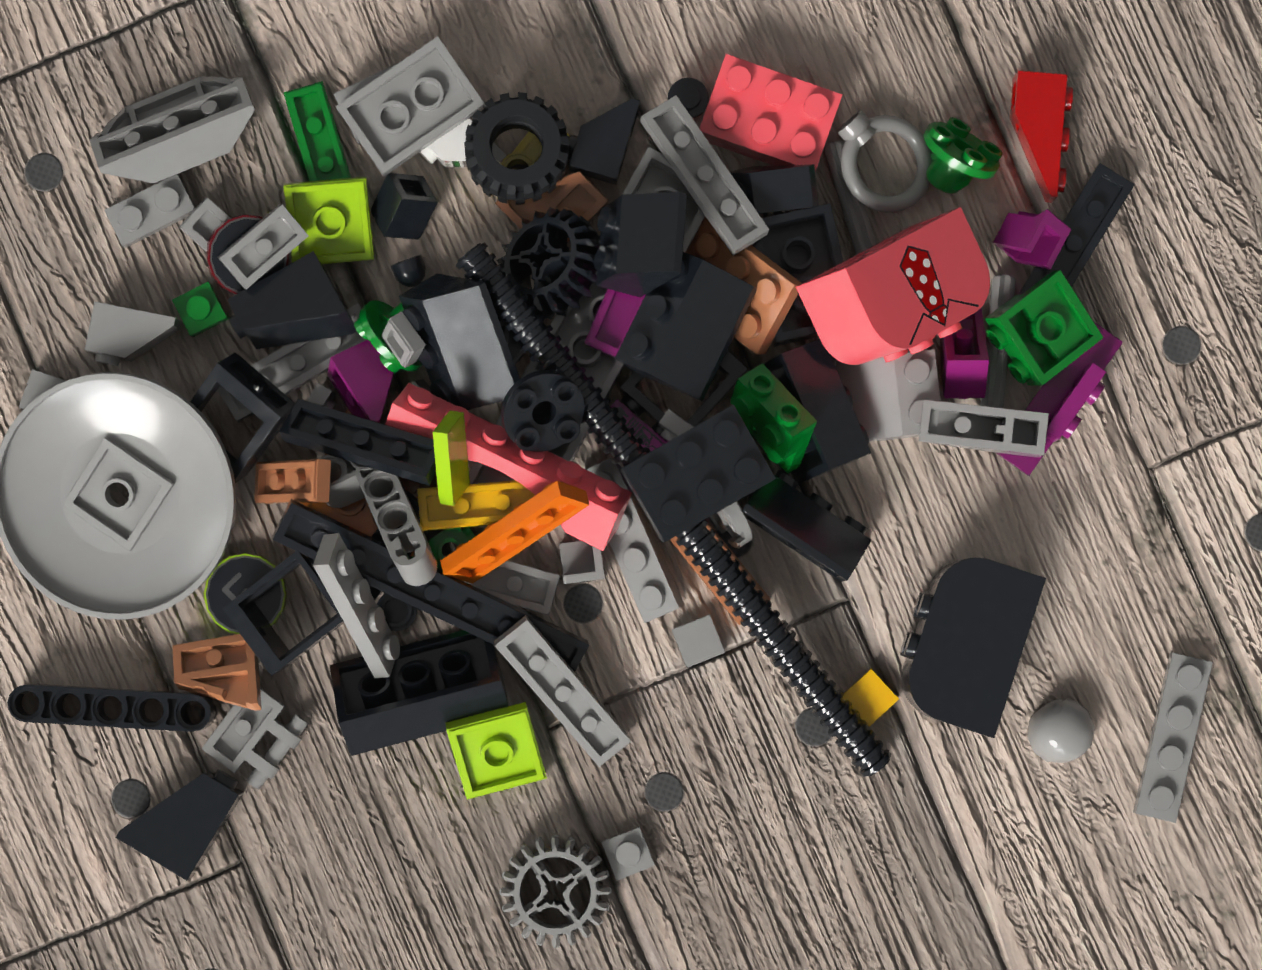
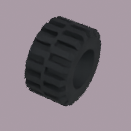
M518 92V97L510 98L509 93L500 94L499 101L494 102L492 98L486 101L484 109L482 111L477 109L473 114L472 123L467 126L465 132V157L472 179L476 185L480 184L483 188V193L489 197L492 194L497 196L498 201L507 204L508 200H516V205H523L525 200L532 198L533 202L542 199L543 193L547 191L550 194L556 188V183L558 180H562L566 164H568L569 136L566 133L564 120L558 118V111L552 105L549 108L546 107L544 99L535 96L534 100L528 99L527 93ZM524 129L533 133L539 139L542 152L539 159L533 165L524 169H510L501 165L494 158L492 153L493 142L500 134L507 130Z

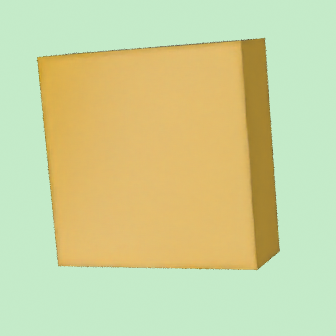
M869 669L848 688L842 698L844 701L849 700L852 703L851 709L857 710L860 713V719L865 720L868 723V727L899 700L872 669Z

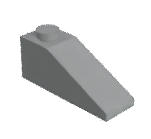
M923 399L919 441L1039 458L1045 453L1049 413Z

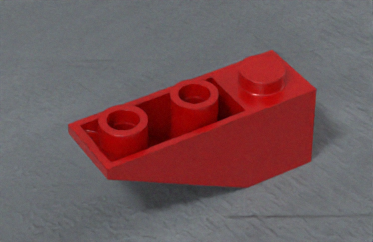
M1018 70L1013 77L1010 120L1045 202L1052 203L1057 198L1058 192H1064L1066 184V168H1060L1061 152H1067L1069 145L1070 129L1063 127L1064 111L1070 112L1072 107L1073 87H1067L1066 74Z

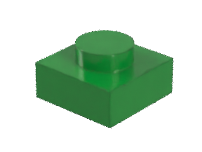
M209 281L172 299L192 338L229 319Z

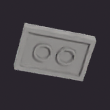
M437 36L335 107L384 177L469 119L477 109L479 111L484 108V101Z

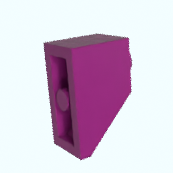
M980 308L974 314L960 321L962 329L940 338L941 379L944 398H985L989 356L982 308Z
M365 340L332 356L327 376L352 415L380 423L394 373L382 364L379 358L380 353L371 342Z

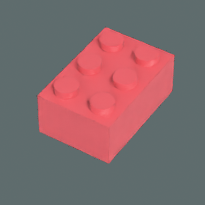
M725 54L699 129L710 144L773 166L814 164L816 172L843 94Z

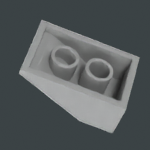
M935 349L922 350L915 354L908 352L887 363L883 357L860 365L837 362L836 369L843 385L851 393L853 410L859 424L865 428L869 442L919 437L923 399L941 401Z

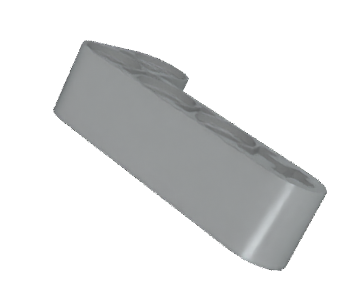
M325 455L320 458L331 460L329 502H326V504L333 508H341L366 498L389 555L403 580L411 586H421L431 581L437 572V561L400 477L331 455ZM414 550L416 556L410 559L407 553Z

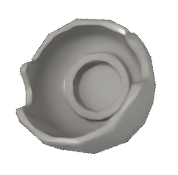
M1057 699L1047 703L1031 716L1027 738L1034 753L1046 762L1066 763L1079 758L1090 748L1095 725L1089 711L1080 703L1070 699Z

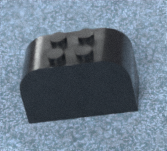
M986 558L963 559L943 567L932 579L927 593L919 594L912 615L919 619L914 633H906L900 651V656L906 657L901 675L902 688L912 707L927 717L995 738L1046 578Z

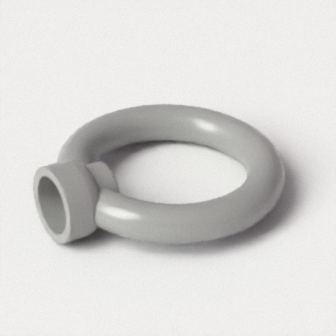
M860 110L838 129L837 133L845 141L841 152L843 179L849 191L859 202L876 211L899 212L910 208L923 197L930 185L926 177V170L932 162L930 158L931 150L926 145L923 134L914 125L902 118L889 115L868 118ZM887 131L901 136L909 143L915 153L917 161L915 179L911 186L899 195L883 196L869 189L860 177L857 167L859 149L878 132Z

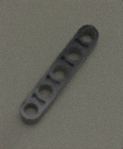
M47 684L21 685L11 692L7 702L11 715L23 722L193 732L206 729L214 722L217 714L216 705L211 698L194 693ZM28 691L36 694L39 699V707L34 714H28L22 707V697ZM68 694H74L80 700V711L74 717L67 715L63 710L62 703ZM110 696L118 698L122 704V712L116 719L109 718L104 712V702ZM152 698L159 700L164 709L163 716L157 722L151 721L145 715V704ZM193 700L201 703L205 709V717L199 724L191 723L186 717V707Z

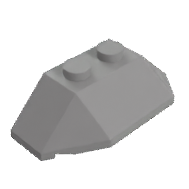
M198 77L124 107L106 124L101 133H96L90 139V143L101 173L156 183L230 153L255 109L243 77H233L232 79L224 77Z

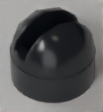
M420 254L391 265V269L395 279L400 284L406 287H414L423 281L426 266Z

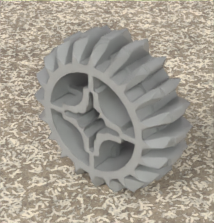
M558 834L552 835V847L545 848L542 837H537L535 845L538 851L535 853L526 844L522 845L520 850L526 860L522 862L515 856L509 859V863L518 869L517 873L510 871L502 873V878L513 882V887L500 888L501 896L513 897V901L507 902L502 906L503 912H510L515 909L518 912L510 920L509 924L515 927L524 921L527 926L523 929L521 936L525 939L530 936L533 929L538 931L536 944L539 946L543 945L546 934L553 935L552 945L554 948L560 947V935L566 934L570 945H575L576 936L574 931L577 929L585 938L591 936V931L585 923L589 920L597 926L602 924V918L594 913L595 909L608 911L610 904L599 900L598 897L599 895H609L612 893L611 886H599L598 881L609 877L608 870H601L595 873L593 869L601 863L602 858L600 855H596L590 861H587L584 857L590 850L588 844L585 843L579 853L572 850L575 845V838L570 836L567 840L566 848L559 847L560 839ZM550 857H561L574 862L578 867L564 875H557L550 871L541 860ZM531 868L541 885V892L525 906L521 886L525 873ZM587 876L591 896L587 907L580 914L575 907L570 892L580 880ZM573 878L563 890L564 902L562 900L556 901L555 898L553 901L547 898L539 904L549 890L547 879L549 881L556 880L557 885L558 881L564 884ZM548 907H554L559 909L564 916H567L570 922L549 924L542 922L533 915Z

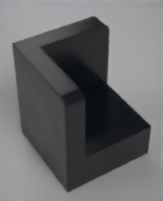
M389 173L371 207V213L384 237L417 240L422 236L438 202L424 176Z

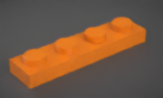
M560 481L546 485L537 495L525 503L517 505L512 512L496 523L486 526L483 532L468 542L460 544L456 547L455 551L440 560L443 575L468 583H475L589 506L586 490Z

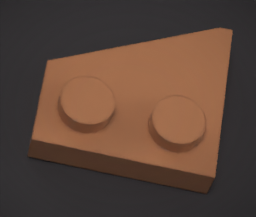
M580 171L565 176L562 180H558L556 188L550 194L547 191L543 193L542 199L533 202L531 198L525 200L523 205H516V200H508L507 204L497 200L495 204L521 229L522 219L533 221L535 210L546 214L550 207L560 211L563 209L571 210L576 215L590 221L610 200Z
M241 634L172 645L174 682L178 689L251 710H262L258 657Z

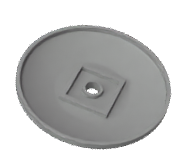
M118 372L94 373L72 378L55 385L30 402L14 420L2 440L0 446V537L6 551L23 576L45 596L63 607L77 613L103 619L124 620L156 614L181 602L196 591L209 578L226 551L232 535L236 514V486L230 459L221 439L207 418L181 394L159 382L138 375ZM113 483H121L128 489L129 499L126 504H118L111 498L110 488Z

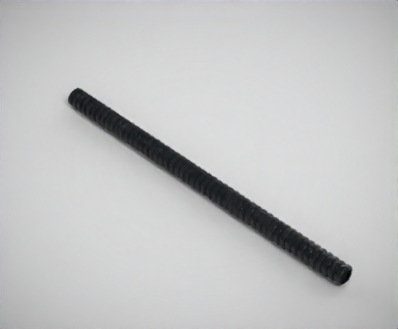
M485 242L477 244L457 260L458 263L455 266L458 269L463 268L466 274H464V277L466 279L471 278L472 280L486 283L494 308L499 313V321L504 319L507 323L505 329L507 331L512 330L516 334L513 339L516 342L520 340L523 343L521 349L524 352L529 351L532 356L529 359L532 362L537 361L539 363L538 370H553L563 373L578 386L583 395L585 405L581 424L586 422L589 426L587 432L589 434L594 432L597 436L595 442L597 444L602 443L605 446L603 452L605 454L610 453L613 456L611 462L614 465L618 463L621 466L620 469L651 452L649 448L644 449L641 446L643 443L641 438L636 439L633 436L635 430L632 427L628 429L625 426L627 420L624 417L619 418L617 416L619 410L616 407L611 408L609 406L611 400L608 397L603 398L600 393L603 390L600 387L595 388L593 386L594 379L592 376L586 377L584 374L586 371L585 367H578L576 364L578 361L577 357H570L567 353L570 350L567 345L562 347L559 343L562 340L559 335L554 336L551 333L553 327L551 325L546 326L543 323L545 317L543 315L538 316L535 313L537 307L534 304L530 306L527 303L529 297L526 294L523 296L518 291L521 288L519 284H512L510 281L512 279L511 274H504L502 271L504 268L503 264H496L493 260L496 256L494 253L489 254L485 250L488 247ZM703 520L677 535L676 543L678 546L684 545L686 548L684 550L685 555H692L694 558L692 563L694 566L700 565L702 576L708 575L710 578L708 581L709 585L716 586L718 588L716 591L717 595L726 598L724 601L725 605L734 608L732 611L733 615L742 618L740 624L743 627L748 626L750 628L748 634L751 637L756 636L758 638L756 644L759 647L764 646L766 648L764 654L767 657L772 656L774 658L772 664L775 667L780 666L782 668L780 674L783 677L788 676L790 678L788 684L791 687L796 686L798 688L796 694L799 697L804 696L806 698L804 704L807 707H813L812 714L815 717H821L820 724L823 727L828 726V734L831 737H837L836 744L839 747H845L844 754L847 757H853L851 763L855 767L860 766L859 773L866 777L880 771L890 761L891 752L883 750V742L874 739L875 732L866 729L868 723L865 720L858 719L860 713L857 710L850 709L852 703L849 700L844 701L842 699L844 693L841 690L836 691L834 689L836 683L833 680L828 681L826 679L828 673L825 670H819L820 663L817 660H811L812 653L809 650H803L804 643L802 640H795L796 633L794 630L788 631L786 620L780 621L778 610L772 611L770 608L772 605L771 601H764L762 598L764 595L763 591H756L754 588L756 585L755 581L752 579L748 580L746 578L748 575L747 571L738 568L740 562L737 559L732 560L730 558L732 552L729 549L724 550L722 548L724 542L721 539L716 540L714 538L716 532L713 529L708 530L706 528L708 522Z

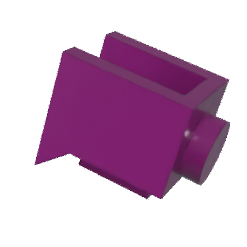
M1048 209L1040 214L1019 211L1018 214L1008 212L993 243L1017 263L1051 269L1072 229Z

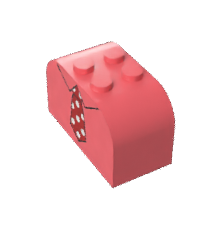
M959 207L905 228L796 286V289L823 346L835 359L849 365H860L883 357L887 363L907 354V349H909L911 354H915L934 344L932 339L937 334L939 338H943L962 329L960 321L974 314L984 305L990 289V274L985 258L963 210Z

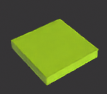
M367 177L285 183L283 185L286 209L309 235L291 251L292 263L314 251L321 264L374 260L375 254Z
M526 702L445 723L467 800L547 779Z

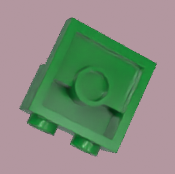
M1061 270L1052 271L1025 293L1013 296L985 318L990 326L986 330L989 341L997 349H1005L1012 360L1008 364L1010 373L1019 383L1024 384L1026 382L1028 386L1044 385L1104 338Z
M762 363L737 379L730 403L735 406L751 436L761 445L767 457L789 474L800 467L817 420Z

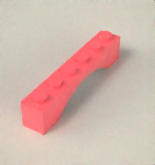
M408 383L393 401L385 425L433 439L434 429L450 410L464 412L468 460L479 462L501 471L521 483L534 495H537L546 485L555 481L564 482L586 490L590 505L562 523L561 526L564 531L601 551H604L616 533L632 495V492L620 487L617 483L604 479L582 468L577 463L567 461L549 451H524L510 439L502 426L492 424L470 413L465 408L449 403L433 395L430 391Z

